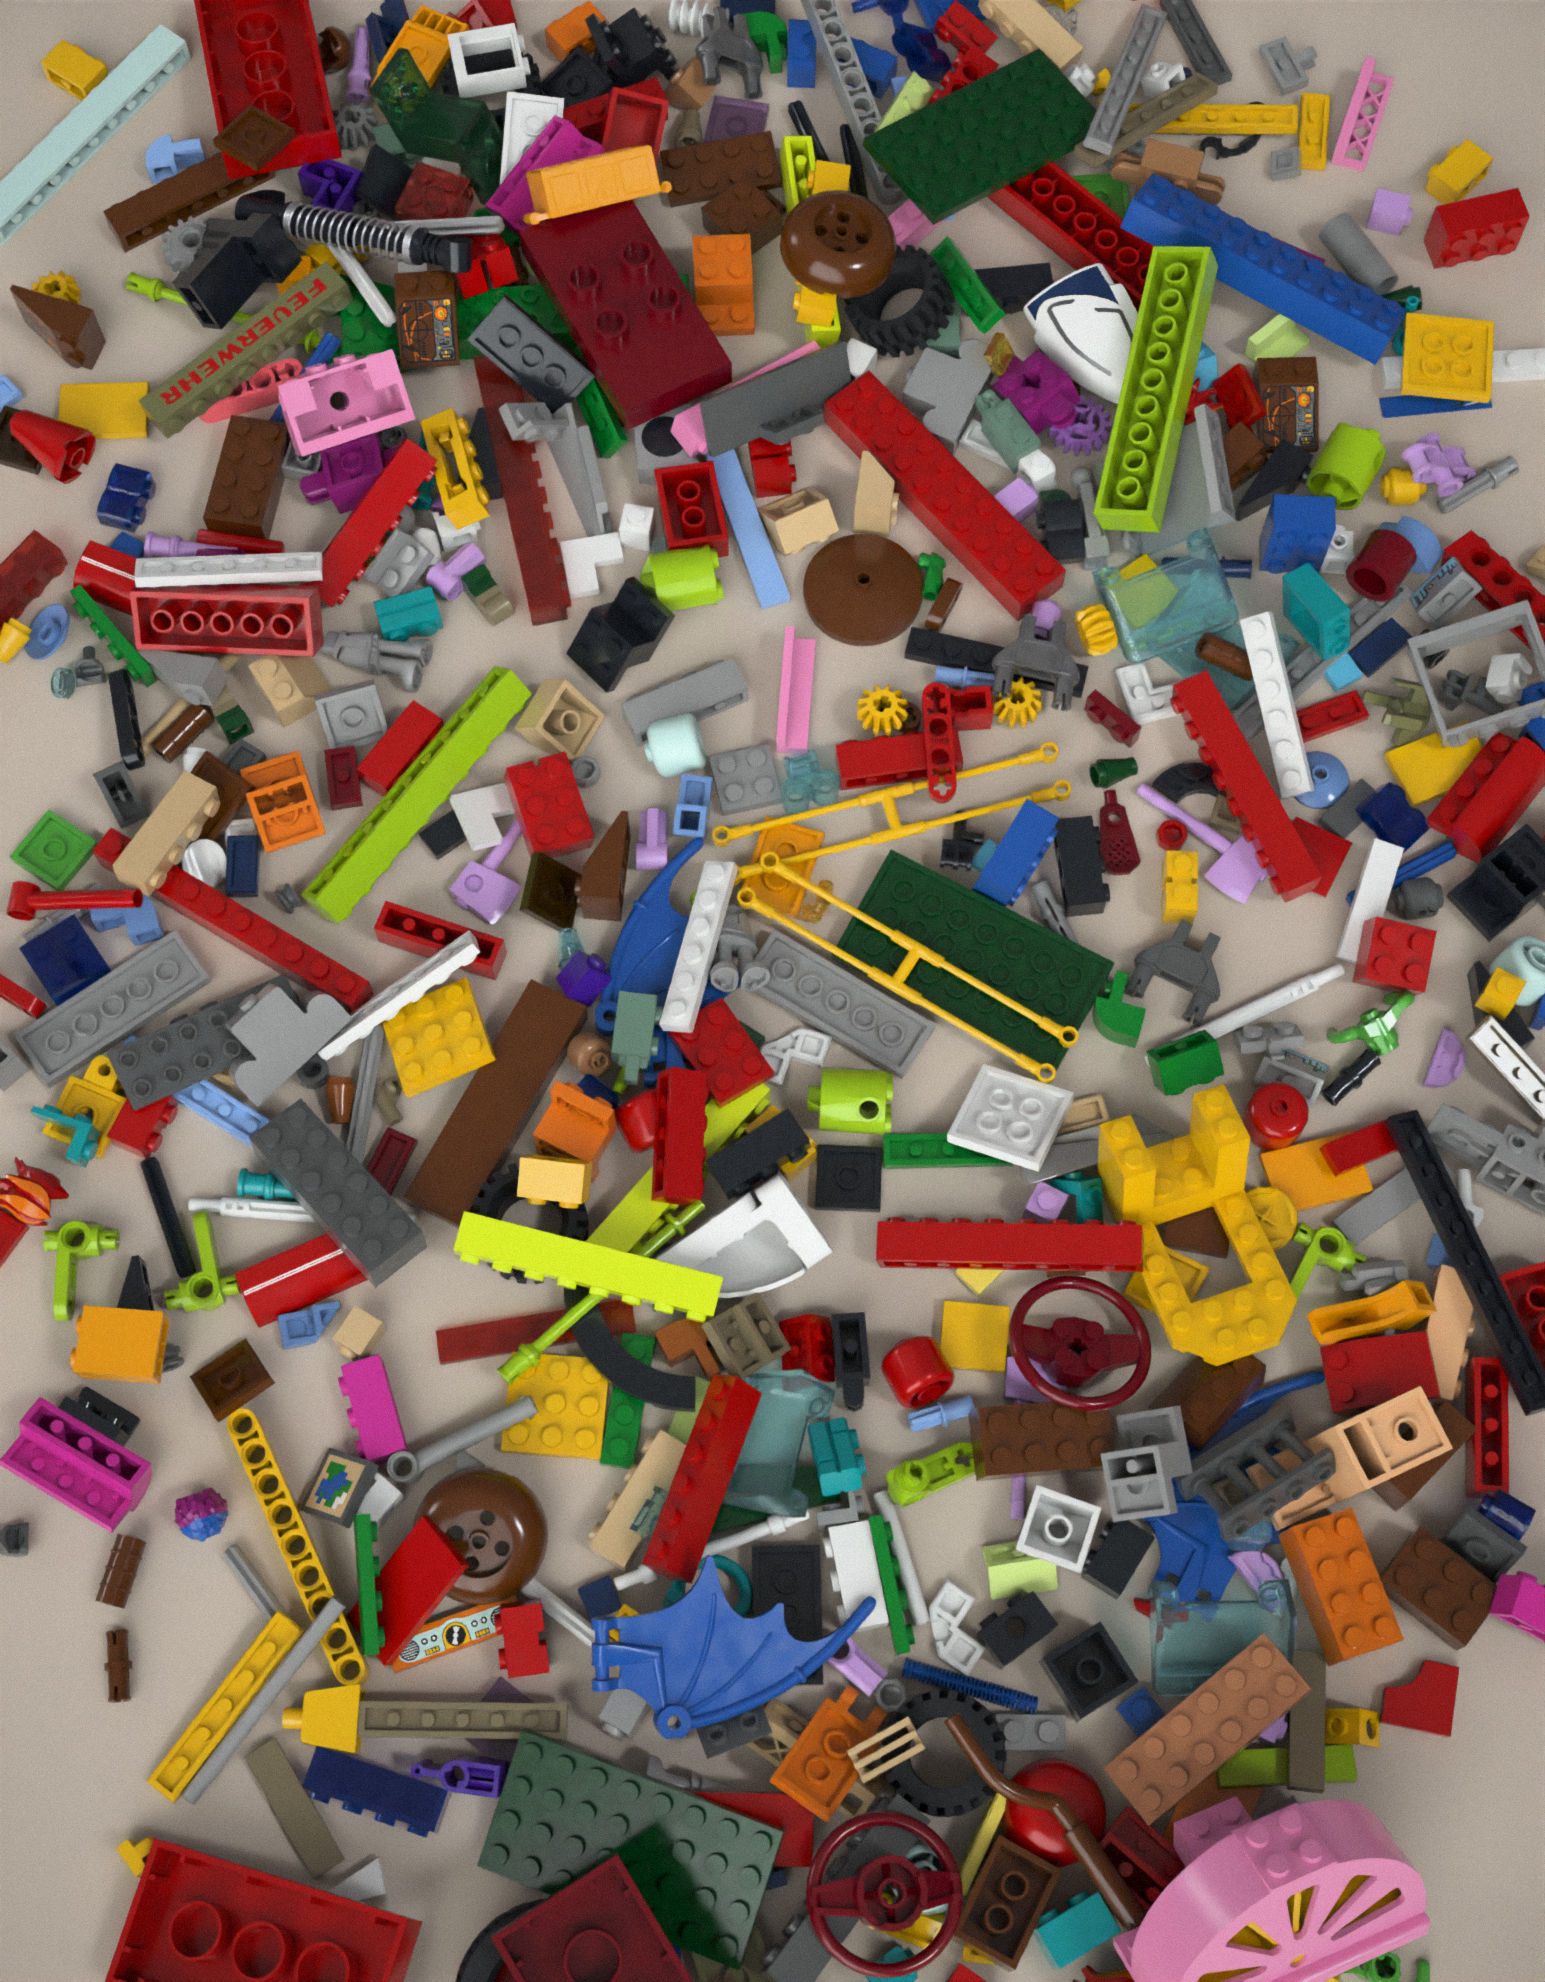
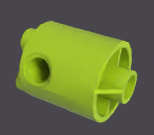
M1344 422L1338 423L1307 477L1306 484L1310 493L1313 496L1335 497V509L1347 511L1356 509L1362 503L1385 460L1386 451L1380 442V433L1372 428L1365 430L1356 426H1350Z
M709 544L690 549L651 553L648 555L640 572L641 584L671 612L703 605H716L718 600L724 599L722 582L719 578H715L714 570L719 569L718 554L714 548L710 549Z
M822 1067L821 1086L808 1085L807 1111L820 1112L819 1131L884 1135V1132L890 1133L891 1104H886V1101L892 1102L893 1073H887V1070Z

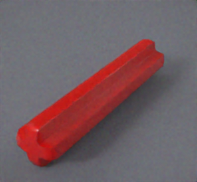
M199 529L196 537L197 543L237 547L238 550H243L246 554L284 553L285 550L282 541L214 530Z

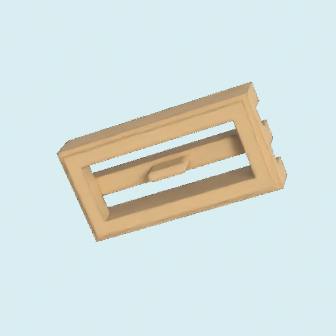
M906 1717L847 1750V1753L854 1763L853 1765L858 1771L862 1782L866 1783L926 1748L911 1719ZM905 1727L908 1729L909 1733L865 1758L859 1759L857 1754ZM911 1740L914 1741L916 1746L870 1772H866L864 1766Z

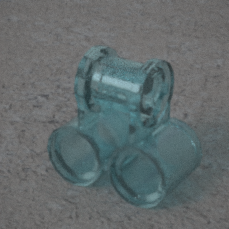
M813 749L808 750L807 754L792 758H789V756L783 757L784 768L788 778L782 786V805L785 812L791 815L807 811L812 800L820 807L831 805L838 801L839 777L832 770H820ZM822 786H829L832 789L828 791H823L819 788ZM793 794H799L802 797L799 799H792L789 796Z

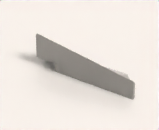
M566 403L552 414V419H567L569 426L561 431L562 435L558 439L547 442L587 536L613 533L589 425L576 427L571 403Z
M1137 1114L1131 1115L1146 1148L1174 1139L1172 1134ZM1099 1124L1056 1135L1039 1172L1019 1166L1022 1180L1028 1184H1033L1098 1164Z

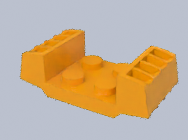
M421 5L412 19L405 22L379 64L377 75L368 93L377 101L408 115L425 111L428 115L433 108V104L427 94L451 56L447 34L470 31L469 25Z

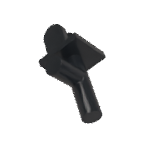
M959 810V811H956L955 814L961 813V812H965V811ZM967 819L954 822L952 840L943 839L940 868L944 869V866H953V870H958V867L967 868L966 871L971 872L974 845H983L984 833L966 831Z

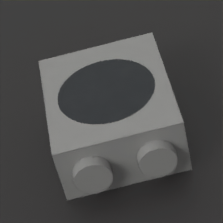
M686 403L634 427L639 484L655 485L654 469L697 463L696 456L690 458L670 432L675 416L692 407L691 403Z

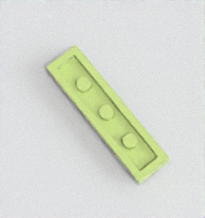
M913 71L905 80L874 132L925 107L934 89L925 79Z

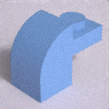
M1402 516L1398 523L1383 522L1378 528L1395 531L1404 536L1413 545L1417 560L1410 572L1429 574L1444 553L1434 533L1424 524L1413 518Z
M681 774L679 800L675 808L673 835L706 838L710 817L712 777Z
M144 894L143 904L140 908L89 910L92 922L99 933L126 925L128 936L135 946L157 941L165 937L160 915L151 900Z

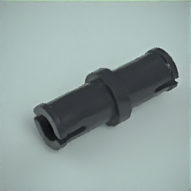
M1366 1049L1349 1067L1344 1066L1339 1071L1340 1075L1321 1091L1322 1096L1329 1104L1336 1107L1350 1091L1362 1086V1080L1381 1064V1060L1373 1051Z

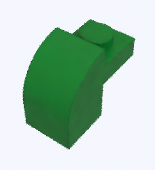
M756 11L741 14L746 16L749 36L759 52H766L770 73H781L782 60H786L785 48H787V27L778 16L769 12Z
M1116 970L1113 981L1107 979L1103 996H1096L1092 1010L1093 1022L1099 1033L1106 1039L1117 1044L1135 1048L1140 1036L1146 1009L1122 1003L1129 973Z

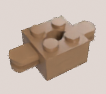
M1151 138L1148 139L1143 158L1121 152L1116 155L1110 171L1114 180L1136 185L1134 196L1152 173L1168 179L1171 184L1183 190L1191 191L1199 199L1215 205L1220 203L1225 189L1223 178L1200 172L1204 157L1203 151Z

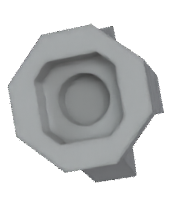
M1402 1259L1354 1264L1351 1273L1341 1274L1339 1285L1344 1291L1360 1290V1297L1362 1299L1368 1298L1392 1288L1403 1280H1409L1407 1266Z

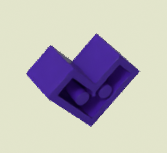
M329 159L312 164H303L297 173L303 195L313 198L310 205L330 208L331 210L335 209L339 212L353 213L355 203L362 200L354 194L362 173L361 170Z

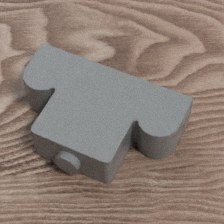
M968 339L960 345L958 359L934 349L925 348L915 368H909L904 381L906 386L903 390L902 404L910 412L924 417L923 425L953 456L959 446L963 433L977 411L975 398L987 391L996 373L995 365L1001 359V348L977 339Z
M269 983L258 994L247 996L240 1003V1010L226 1022V1028L250 1052V1056H241L233 1061L229 1069L230 1078L257 1107L353 1019L329 994L320 990L310 991L302 998L301 1008H299L280 987Z

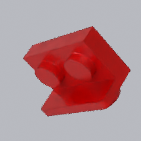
M957 0L954 1L943 16L939 17L933 28L939 39L944 43H950L958 50V54L960 51L965 54L971 45L985 54L998 38L993 31Z
M1238 363L1212 383L1214 389L1217 390L1215 399L1217 403L1223 404L1222 408L1227 416L1226 423L1230 429L1241 421L1254 433L1251 425L1268 413L1246 366Z
M808 1313L779 1321V1328L791 1347V1350L781 1356L784 1387L794 1388L814 1382H834L835 1363L833 1359L830 1318Z

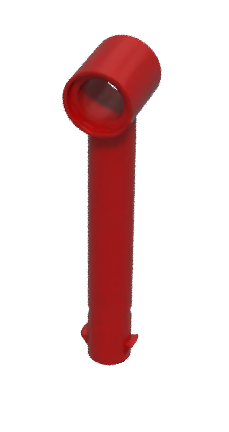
M15 881L12 883L6 914L18 920L31 921L35 919L36 910L140 908L143 904V894L139 889L41 891V888L33 883Z

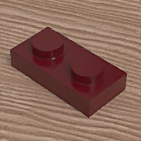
M1095 689L1086 700L1084 711H1086L1087 716L1094 723L1101 724L1109 730L1110 735L1115 741L1124 743L1131 748L1138 741L1142 727Z
M355 746L324 750L332 810L363 806L360 777L356 769L358 767Z

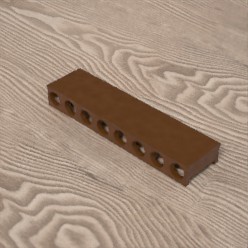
M532 979L530 980L492 1045L496 1061L478 1068L403 1196L409 1205L428 1212L457 1227L458 1230L464 1211L475 1213L472 1204L475 1195L481 1197V1185L485 1181L491 1185L494 1182L492 1174L502 1169L566 1058L570 1041L581 1032L588 1019L587 1006Z

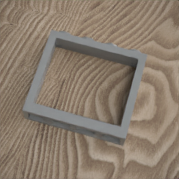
M1528 600L1407 639V651L1418 681L1423 686L1430 707V714L1442 748L1448 746L1457 748L1468 743L1469 739L1479 736L1481 738H1488L1496 735L1500 729L1510 726L1512 728H1519L1528 724L1531 719L1541 716L1545 718V699L1448 730L1422 659L1423 657L1522 625L1545 685V644Z

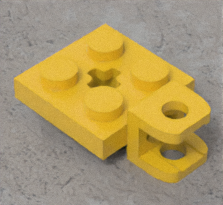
M98 1055L90 1063L83 1077L84 1080L72 1075L70 1076L55 1107L63 1111L62 1115L73 1118L74 1114H87L89 1110H93L92 1116H94L92 1125L100 1131L97 1140L98 1150L95 1157L103 1159L111 1143L107 1134L127 1098L121 1096L124 1089L109 1058ZM47 1122L42 1133L47 1137L70 1146L75 1131Z

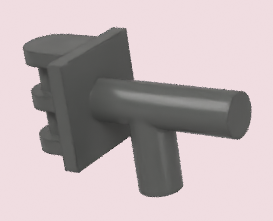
M1448 670L1446 675L1448 680L1442 684L1444 690L1440 691L1437 696L1441 702L1449 705L1448 710L1453 711L1465 701L1490 715L1503 712L1504 707L1485 698L1487 693L1485 688L1486 677L1479 678L1473 692L1469 689L1475 675L1470 674L1466 676L1457 670Z

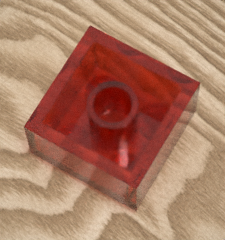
M418 161L395 206L397 220L465 218L474 200L471 180Z

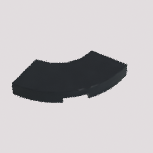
M1203 762L1178 764L1163 772L1152 785L1153 788L1176 804L1186 796L1196 793L1210 794L1216 798L1218 794L1224 795V791H1219L1213 782V771L1209 764L1204 765Z

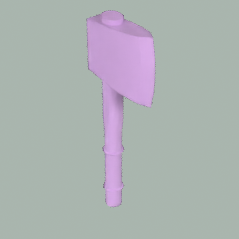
M1144 783L1140 785L1136 792L1137 794L1149 801L1148 803H1152L1167 815L1185 825L1198 838L1223 854L1205 873L1204 877L1221 892L1245 904L1259 880L1263 882L1269 874L1266 868L1261 869L1255 858L1256 849L1252 842L1247 843L1243 836L1235 843L1231 842L1160 795L1158 791L1153 790Z
M517 818L513 820L514 822L502 836L501 845L494 846L481 865L470 860L449 889L451 896L455 898L454 903L464 910L469 909L491 925H494L508 910L521 887L514 881L495 872L521 834Z
M1013 1357L1006 1358L1004 1400L1014 1401V1405L1054 1402L1038 1392L1025 1379ZM1029 1358L1033 1367L1047 1382L1067 1392L1068 1387L1057 1384V1379L1050 1375L1047 1369L1043 1370L1041 1364ZM1026 1477L1012 1478L1011 1520H1024Z

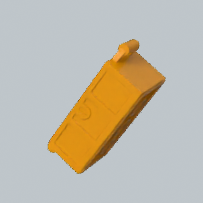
M649 145L632 146L527 171L526 173L535 213H526L524 215V222L535 225L545 219H553L656 193H668L671 191L672 185L668 181L658 180L652 147Z

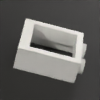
M515 23L447 34L460 99L527 87L525 75H530L528 58H522L521 52H525L523 35H517ZM512 49L515 67L467 75L464 61L465 56Z

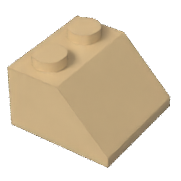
M862 451L855 498L853 533L889 537L890 526H896L899 493H894L895 481L869 451Z
M809 486L757 509L760 519L775 547L784 554H797L805 549L804 546L813 542L821 543L831 538V534L839 531L829 499Z
M265 655L248 665L255 684L283 728L317 709L314 695L332 690L310 656Z
M544 679L514 729L532 745L551 755L566 751L569 763L572 765L575 759L582 756L605 715L566 679Z

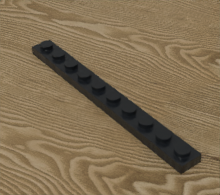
M1418 1110L1389 1116L1385 1121L1388 1131L1525 1416L1545 1411V1371Z

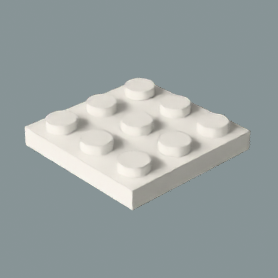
M983 1064L947 1133V1142L1039 1172L1073 1102L1074 1092Z

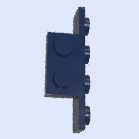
M385 0L380 6L382 16L371 12L365 19L379 64L405 22L410 20L404 0Z

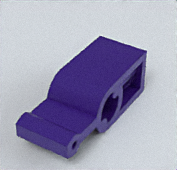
M460 1755L445 1764L433 1763L431 1759H424L411 1766L410 1775L415 1778L422 1776L438 1777L442 1786L454 1793L498 1798L501 1795L508 1774L509 1760ZM460 1767L464 1772L465 1778L459 1780L455 1776L454 1769Z

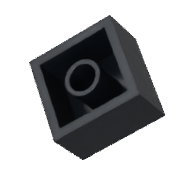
M1101 1621L1039 1661V1664L1076 1723L1139 1682Z

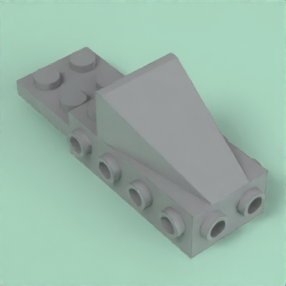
M1443 1103L1426 1127L1434 1145L1478 1168L1479 1170L1474 1180L1545 1216V1118L1532 1135L1524 1128L1507 1124L1500 1133L1489 1123L1477 1121L1465 1115L1461 1109ZM1523 1181H1529L1532 1185V1188L1526 1187L1523 1184Z

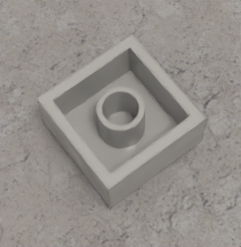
M290 440L281 466L284 477L301 481L305 476L323 471L320 451L303 457L296 455L292 440Z

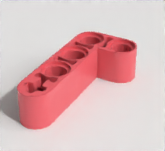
M289 358L264 366L250 380L244 381L232 390L229 396L220 399L199 418L205 423H215L231 418V415L244 414L278 403L279 390L277 386L298 376L303 369L302 364L296 359Z

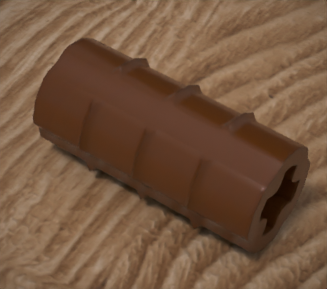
M1205 632L1201 636L1195 647L1194 653L1196 657L1220 668L1221 671L1224 670L1233 674L1234 677L1237 676L1245 681L1253 679L1247 649H1243L1235 645V643L1224 640L1222 636L1218 637L1210 632Z
M191 704L163 732H160V735L151 743V746L161 758L171 763L180 754H183L182 752L201 733H204V730L214 720L201 705Z
M117 1534L108 1564L105 1566L106 1570L102 1582L99 1583L100 1588L95 1601L125 1609L129 1594L132 1593L131 1588L137 1576L136 1573L140 1561L142 1560V1554L146 1545L145 1541Z

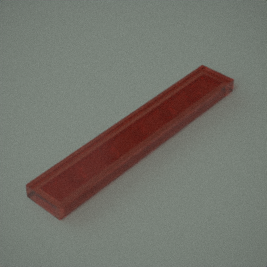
M621 1300L599 1303L602 1317L613 1336L637 1332L633 1305L623 1303ZM566 1309L436 1331L440 1364L446 1365L518 1352L517 1347L522 1343L524 1345L527 1343L532 1344L567 1313ZM571 1327L549 1347L577 1343Z

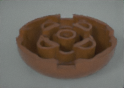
M827 190L806 197L791 210L782 227L780 252L788 271L806 288L823 295V292L840 295V298H855L874 291L886 281L895 263L897 243L892 224L875 203L853 192ZM822 232H826L825 236H819Z
M467 1468L446 1476L427 1492L415 1514L412 1529L422 1516H428L442 1530L464 1559L474 1556L479 1562L477 1568H467L446 1594V1597L457 1602L485 1605L510 1598L521 1591L534 1578L546 1554L548 1524L539 1499L519 1478L493 1470V1468ZM483 1511L493 1512L495 1519L492 1523L488 1524L480 1520V1515ZM452 1526H460L463 1529L464 1535L460 1539H453V1536L449 1535V1530ZM475 1536H482L485 1538V1544L474 1543L473 1538ZM505 1541L509 1544L510 1550L507 1553L500 1552L498 1554L495 1551L496 1543Z

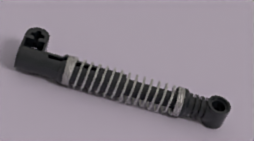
M259 190L242 195L235 206L236 220L246 221L252 213L272 214L279 220L281 229L287 238L291 240L307 241L308 243L314 242L316 245L323 244L325 247H339L340 250L347 249L349 252L355 250L356 253L363 252L365 255L371 253L373 257L379 255L382 259L387 257L389 260L396 259L398 262L404 260L406 264L410 265L434 264L442 266V269L454 273H466L472 270L473 240L468 237L431 234L426 228L404 225L394 221L388 222L385 219L380 220L345 211L339 212L335 209L331 210L321 206L315 207L314 205H307L296 201H290L285 204V193L277 190ZM361 245L362 250H357V246ZM366 246L369 247V252L364 251ZM374 248H377V254L373 253ZM382 250H385V256L381 255ZM391 251L394 253V257L389 256ZM399 253L402 254V259L397 258Z

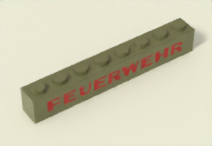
M327 262L321 264L141 398L139 402L147 417L167 439L182 431L188 423L196 417L205 414L212 405L220 399L229 396L232 390L244 381L250 380L256 372L268 363L274 362L288 348L297 345L312 330L321 327L336 312L345 309L353 301L347 283Z

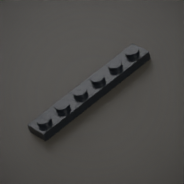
M911 627L904 658L951 668L964 669L966 666L969 671L995 675L992 660L1005 647ZM1076 663L1080 679L1079 683L1073 687L1072 696L1081 698L1089 666ZM1014 674L1013 681L1017 682L1021 675ZM1022 676L1024 684L1033 681L1035 684L1034 688L1054 692L1055 684L1053 682Z

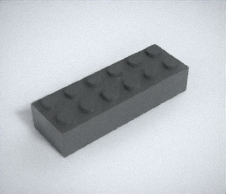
M301 1098L249 1137L256 1156L375 1288L427 1248L423 1231Z
M898 1793L889 1798L884 1796L881 1800L878 1799L869 1811L898 1812L916 1818L926 1825L931 1821ZM875 1826L858 1831L851 1835L845 1845L850 1848L846 1855L841 1854L839 1857H836L826 1869L824 1874L829 1878L824 1884L855 1876L857 1869L871 1859L884 1855L905 1857L919 1837L904 1829L891 1826ZM805 1898L803 1904L807 1906V1899ZM807 1907L802 1915L799 1913L796 1916L793 1915L782 1929L781 1933L785 1935V1938L780 1945L777 1943L775 1945L772 1944L760 1959L759 1963L763 1965V1968L758 1974L768 1982H814L833 1957L816 1935ZM824 1916L831 1932L841 1944L860 1919L859 1917Z

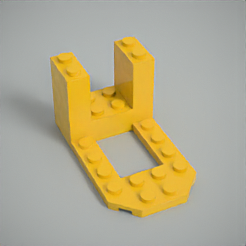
M1224 1084L1193 1094L1190 1131L1188 1135L1146 1148L1130 1114L1099 1124L1098 1177H1101L1103 1197L1115 1223L1121 1220H1130L1136 1222V1225H1142L1143 1272H1138L1171 1347L1183 1353L1188 1351L1203 1357V1361L1215 1366L1278 1346L1298 1301L1244 1191L1250 1136ZM1213 1206L1250 1284L1190 1303L1155 1225Z

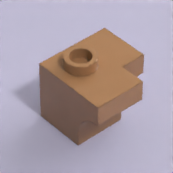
M695 55L686 62L682 69L679 67L669 79L670 83L664 90L669 104L678 105L685 111L688 109L698 111L704 106L717 86H709L708 83H703L701 62H699Z

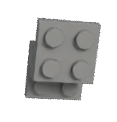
M1180 1405L1116 1416L1122 1450L1100 1454L1113 1522L1178 1513L1172 1478L1193 1473Z

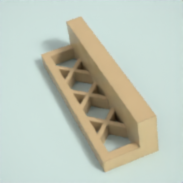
M774 1698L764 1708V1712L771 1727L772 1734L770 1735L773 1736L775 1745H766L760 1739L746 1745L773 1765L779 1767L787 1755L786 1752L790 1751L809 1722ZM869 1764L865 1767L867 1773L874 1769ZM881 1774L863 1783L859 1776L848 1793H853L864 1801L857 1810L847 1803L844 1798L837 1811L848 1819L864 1814L885 1784L886 1777Z

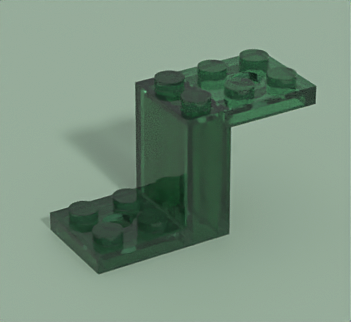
M398 48L370 87V93L406 153L458 163L479 201L485 205L499 187L503 134L484 101L432 92L409 50Z

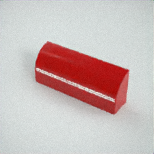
M90 540L76 566L73 588L80 584L95 602L132 616L130 590L136 585L134 578L136 557Z
M323 1234L234 1274L247 1306L259 1328L276 1321L278 1315L297 1312L368 1280L327 1234Z

